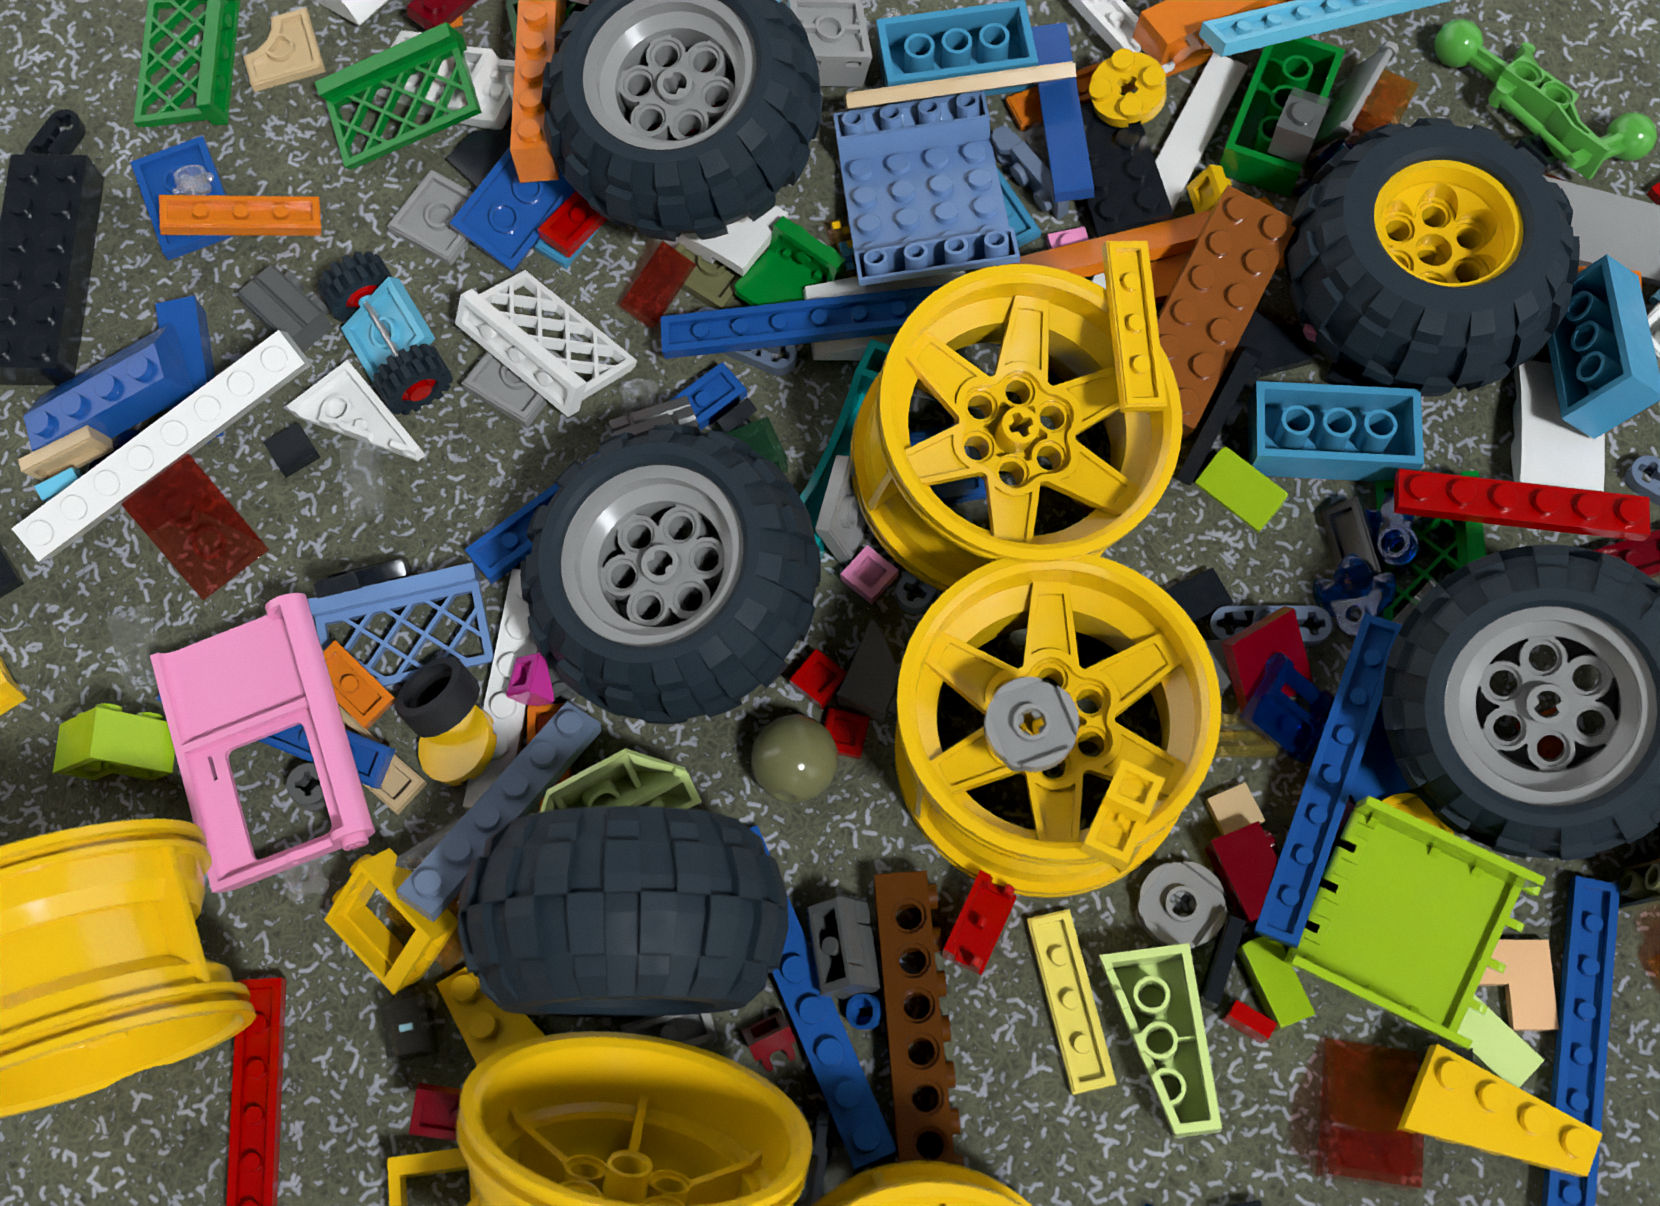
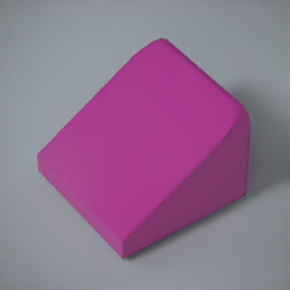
M540 652L519 657L515 660L506 697L526 706H542L553 703L554 693L547 659Z

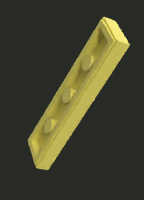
M1070 909L1028 918L1026 922L1071 1094L1076 1095L1116 1085V1079Z

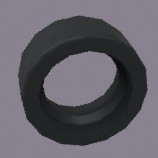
M454 657L438 658L424 665L405 682L397 695L395 708L397 714L417 735L423 738L436 737L452 729L470 713L478 700L480 686L477 679L460 660Z

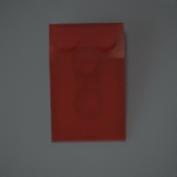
M187 454L121 504L203 601L269 551L260 537L191 454Z
M1324 1039L1316 1177L1407 1191L1422 1188L1424 1135L1397 1129L1418 1076L1416 1051Z

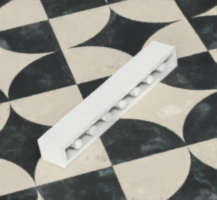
M278 330L14 526L12 530L38 562L53 558L312 365L287 332Z

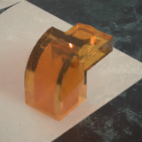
M1384 69L1371 95L1368 96L1355 127L1368 132L1389 123L1393 125L1401 123L1418 89L1419 83Z

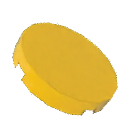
M475 704L470 713L449 731L436 737H420L418 758L423 771L433 780L451 786L462 785L460 782L468 778L473 780L479 776L492 760L497 745V734L493 733L492 723H495L492 716Z

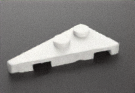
M348 360L287 405V408L296 418L415 461H419L425 456L421 448Z

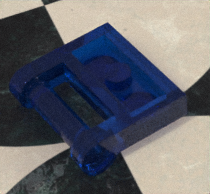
M1278 652L1267 660L1265 665L1266 674L1240 717L1287 756L1297 762L1305 763L1323 733L1335 697L1327 690L1321 691L1293 667L1294 663L1282 652ZM1285 683L1310 703V713H1307L1281 691Z

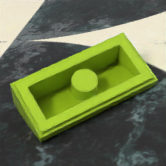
M1226 446L1219 450L1194 483L1257 533L1280 510L1288 497L1286 491Z
M1260 937L1246 942L1237 948L1236 952L1267 1017L1277 1023L1274 1029L1275 1032L1316 1015L1293 966L1284 962L1287 954L1281 943L1266 937Z

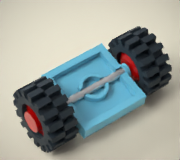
M361 251L354 252L353 258L345 255L341 257L343 262L340 264L336 261L330 265L332 270H325L322 273L324 279H319L318 291L335 318L337 317L342 322L347 319L341 330L389 411L396 415H399L401 412L403 415H409L412 409L417 412L422 409L421 406L432 404L433 399H441L444 396L442 391H448L451 387L449 383L453 382L452 374L434 346L429 347L435 340V337L400 279L393 278L381 257L377 253L373 255L371 251H366L364 255Z

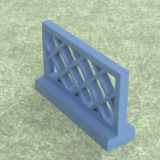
M473 563L373 584L327 597L308 599L312 616L315 617L317 633L323 651L331 644L327 626L346 622L356 629L344 646L349 653L362 634L381 644L367 665L361 661L359 662L371 674L378 677L377 680L384 687L405 683L418 671L406 672L411 664L419 669L423 667L414 659L427 640H430L446 651L442 657H451L453 655L460 659L466 668L493 663L494 650L481 591V579L479 570ZM472 593L475 608L466 622L447 611L456 597ZM446 599L441 607L434 603L435 601ZM427 604L438 611L425 631L407 621V618L417 605ZM404 609L400 616L393 611ZM387 613L397 621L385 639L382 640L367 631L366 628L375 615ZM444 615L462 626L449 647L431 636ZM363 618V620L361 621V623H360L359 625L356 624L355 622L351 621V620ZM476 618L478 620L480 631L472 627V624L474 623ZM403 624L422 635L408 656L390 645ZM468 630L481 638L484 655L466 658L455 651ZM386 649H389L405 661L395 675L385 677L373 669Z

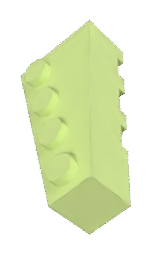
M1190 943L1099 955L1100 964L1174 1138L1219 1133L1222 1129Z

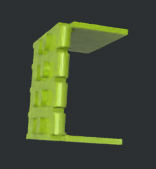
M1367 796L1356 803L1340 836V839L1355 846L1353 852L1336 846L1321 877L1336 885V889L1333 893L1318 886L1307 919L1318 925L1315 933L1304 928L1298 948L1289 947L1284 962L1468 1052L1473 1040L1457 1033L1468 1008L1485 1015L1488 1006L1473 999L1487 967L1499 973H1504L1507 965L1491 958L1505 927L1522 933L1525 924L1510 917L1521 890L1529 895L1538 896L1541 890L1539 886L1543 885L1546 877L1376 798Z

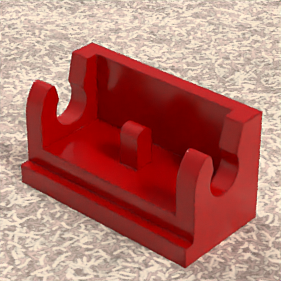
M982 870L979 871L942 953L943 958L981 976L1017 899V896L1014 895L1015 888L1012 885L1006 884L1005 887L993 884L992 875Z

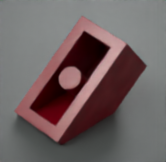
M1259 821L1215 838L1205 848L1237 918L1246 921L1244 928L1252 925L1258 919L1278 863L1276 857L1278 854L1277 843L1270 831L1263 830Z

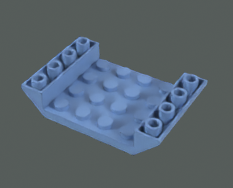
M984 91L833 114L859 286L1020 262L1014 227H1009L991 144L990 116Z

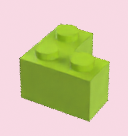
M97 704L95 708L78 713L76 717L60 724L53 773L87 780H97L112 773L147 780H156L173 773L175 750L168 723L163 721V716L157 713L140 712L134 715L122 712L123 708L115 704Z

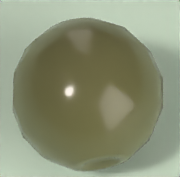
M795 714L774 719L760 730L751 750V769L758 785L771 797L785 803H800L818 797L829 788L838 768V749L830 731L817 720L805 715Z

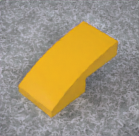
M1121 759L1080 851L1124 871L1154 807L1165 778Z

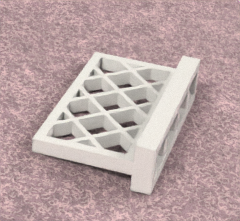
M526 270L480 294L470 289L460 295L455 324L567 417L579 411L582 400L629 373L636 366L637 360ZM524 286L535 297L514 295V291ZM490 303L508 305V312L499 311ZM514 306L535 309V316L514 313ZM542 310L556 312L563 320L542 317ZM518 326L536 328V335H529ZM542 329L563 332V339L542 336ZM570 333L585 335L591 340V343L570 340ZM546 349L564 351V359L556 358ZM571 352L591 355L592 362L571 360ZM598 356L611 357L619 364H600ZM575 372L592 374V380L586 382Z

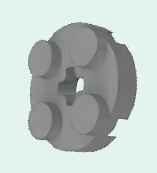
M1023 677L1006 683L993 696V700L988 705L984 733L994 755L1003 761L1010 770L1017 772L1048 770L1062 762L1073 749L1079 727L1078 711L1070 695L1059 686L1055 688L1049 683L1042 682L1043 679ZM1030 714L1034 720L1042 719L1044 725L1039 727L1037 735H1031L1029 732H1023L1019 726L1024 722L1023 715Z
M1183 861L1182 863L1174 862L1160 865L1146 877L1139 889L1136 913L1146 933L1162 946L1190 943V949L1192 950L1208 943L1220 931L1226 919L1227 906L1225 907L1224 890L1218 878L1210 870L1198 863ZM1183 895L1188 896L1191 899L1188 907L1193 911L1192 914L1189 916L1185 913H1182L1180 916L1172 911L1174 905L1170 902L1172 896L1177 899L1182 898Z

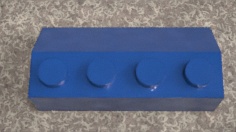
M169 323L42 394L23 415L32 451H36L86 425L113 438L192 395L194 390L175 326Z

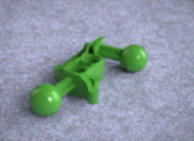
M1452 20L1445 23L1436 34L1434 41L1435 53L1444 65L1452 68L1469 65L1495 83L1488 96L1489 104L1495 108L1502 107L1516 117L1536 136H1540L1557 158L1588 180L1594 177L1606 159L1614 156L1621 161H1636L1645 157L1654 148L1657 140L1656 127L1648 116L1640 112H1629L1619 115L1609 124L1605 136L1599 138L1581 122L1574 104L1579 94L1539 67L1533 57V53L1536 50L1533 44L1523 42L1514 56L1513 62L1507 64L1483 47L1484 41L1481 30L1475 23L1469 20Z

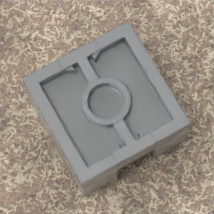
M787 0L786 6L794 12L807 32L808 40L819 69L820 86L862 87L872 60L862 0Z

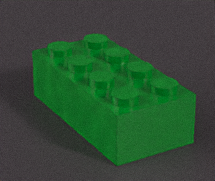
M1308 37L1264 47L1219 166L1223 167L1225 176L1290 198L1302 164L1267 152L1274 131L1293 87L1328 98L1345 49Z

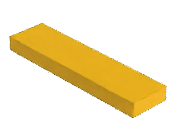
M1106 241L1102 246V256L1120 412L1163 411L1167 407L1148 241Z

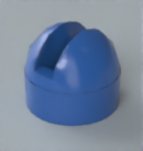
M856 994L847 1003V1020L856 1029H874L885 1018L884 1004L873 994ZM873 1008V1016L861 1017L860 1009Z

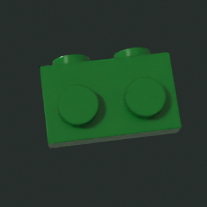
M782 216L773 226L769 249L736 282L734 293L751 306L804 300L803 290L806 286L840 280L846 259L833 247L826 246L810 235L804 227L794 224Z

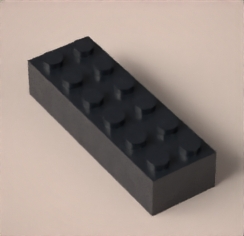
M11 154L0 218V385L58 386L75 376L105 179L88 155Z

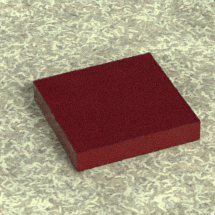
M1283 606L1221 643L1240 713L1244 719L1253 721L1314 683L1294 608Z

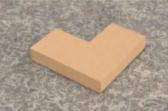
M1499 939L1491 958L1507 966L1503 974L1487 967L1479 986H1505L1509 1027L1513 1031L1559 1030L1549 940Z

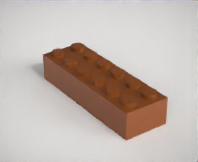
M1227 185L1217 199L1157 316L1160 345L1172 367L1180 393L1183 439L1196 428L1296 229L1295 226H1291L1292 217L1230 185Z

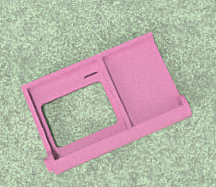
M302 593L284 594L270 600L265 605L266 616L174 652L150 655L193 822L203 829L207 839V848L211 853L212 865L207 871V876L212 893L228 892L244 887L342 848L344 851L361 848L369 843L368 838L375 833L307 596ZM301 724L305 728L332 827L325 835L258 860L252 847L230 766L229 755L237 748Z

